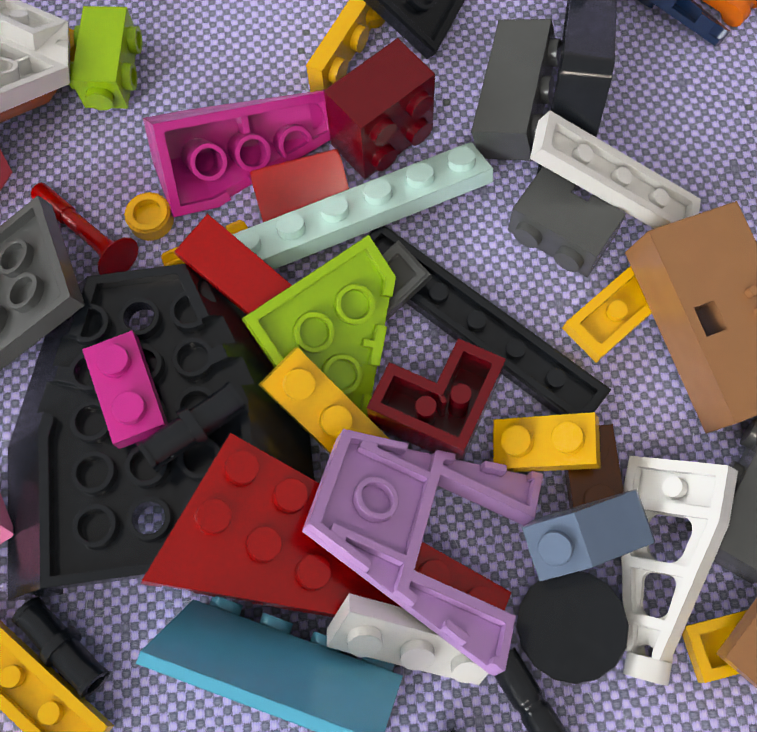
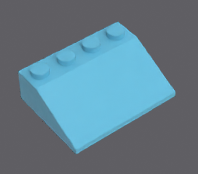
M212 596L209 605L193 599L140 651L135 663L315 732H385L403 675L393 672L395 664L368 657H362V660L342 654L340 650L328 648L327 635L313 631L309 642L290 635L293 623L266 613H262L259 623L239 616L243 605L219 596Z

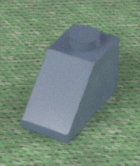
M637 489L538 517L522 527L539 581L593 568L655 543Z

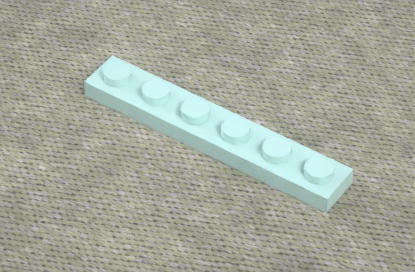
M469 142L232 235L271 268L277 269L493 182V167L475 145Z

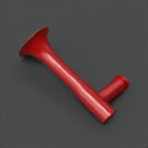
M38 183L32 188V199L40 196L53 206L56 219L71 229L99 255V275L125 272L131 268L138 256L139 247L135 240L125 237L116 241L111 240L76 212L71 204L46 183Z

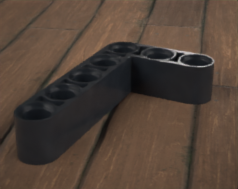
M568 0L557 83L550 111L597 137L615 64L617 0ZM539 164L537 174L544 166Z

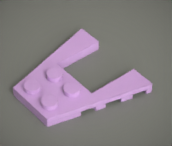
M343 429L334 443L302 532L487 673L493 676L506 670L516 616L419 573L414 569L437 486L525 526L535 519L543 474L531 471L527 475L507 471V465L484 461L479 465L456 460V454L436 450L433 454L407 449L409 443Z

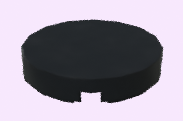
M578 571L538 581L529 588L520 603L516 627L521 648L534 667L554 680L576 685L598 680L616 668L627 649L629 624L623 603L607 583L590 573Z

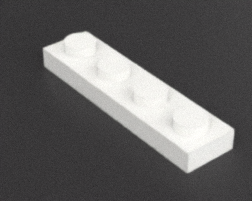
M548 111L538 120L530 156L531 160L654 229L699 214L700 198L552 111Z

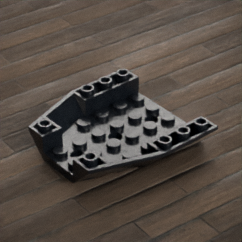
M187 264L87 276L78 284L85 305L45 336L8 446V514L14 530V535L8 539V601L62 595L63 588L143 578L230 433L315 480L310 434L258 385L274 369V366L242 321V318L247 314ZM140 310H151L154 312L153 320L148 327L142 330H133V332L139 338L168 423L178 417L176 411L184 406L189 410L219 390L228 381L239 393L248 408L247 411L240 413L207 437L210 440L202 447L195 444L160 468L161 470L157 473L136 443L121 449L112 444L82 350L131 331L132 329L129 328L130 319ZM149 506H161L165 513L162 527L155 533L143 534L138 526L140 514Z

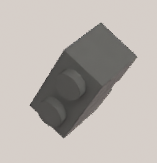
M542 167L513 207L508 231L522 245L529 248H538L553 257L556 263L563 269L570 272H579L588 278L615 238L626 213L593 194L588 201L572 193L576 186L574 183Z

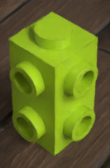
M83 6L80 25H76L74 28L76 51L74 62H70L69 85L71 89L76 90L85 108L109 110L111 108L128 109L130 93L137 88L138 78L135 58L136 54H141L143 46L140 27L134 26L127 7Z

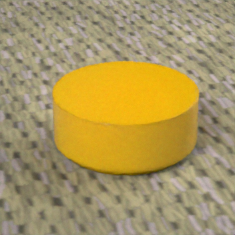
M147 192L135 196L127 204L124 213L125 221L136 237L142 240L152 241L162 238L171 230L174 223L169 203L163 196L157 193Z

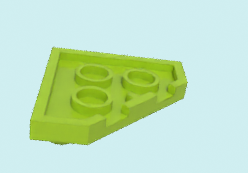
M368 235L243 317L242 321L274 368L294 348L298 347L368 417L367 406L373 396L376 370L381 362L387 329L385 321L389 299L393 297L396 276Z

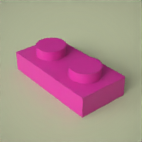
M133 330L82 349L114 446L121 449L142 441L168 424L139 338Z

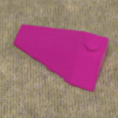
M324 90L188 109L143 118L153 164L173 217L218 208L230 201L231 196L252 184L250 177L252 170L301 158L330 141Z

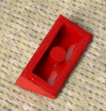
M338 149L259 168L250 172L263 222L349 189Z

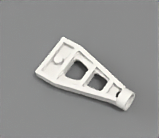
M629 455L623 486L624 492L637 489L649 523L658 514L686 518L692 524V535L683 555L672 563L654 559L650 553L649 545L621 556L622 601L629 624L623 674L660 685H669L673 654L729 526L738 471L729 465ZM649 573L671 576L676 581V588L669 611L661 618L647 615L643 608L644 583ZM646 645L653 648L652 657L645 655Z

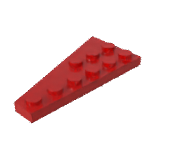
M232 433L229 434L141 581V584L183 589L193 591L196 594L213 597L216 595L251 601L253 604L328 617L335 616L349 593L399 606L302 532L320 483ZM422 542L415 571L505 611L512 592Z

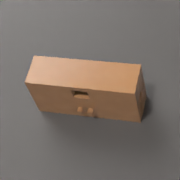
M735 201L649 230L625 252L706 434L757 416V242L738 202Z

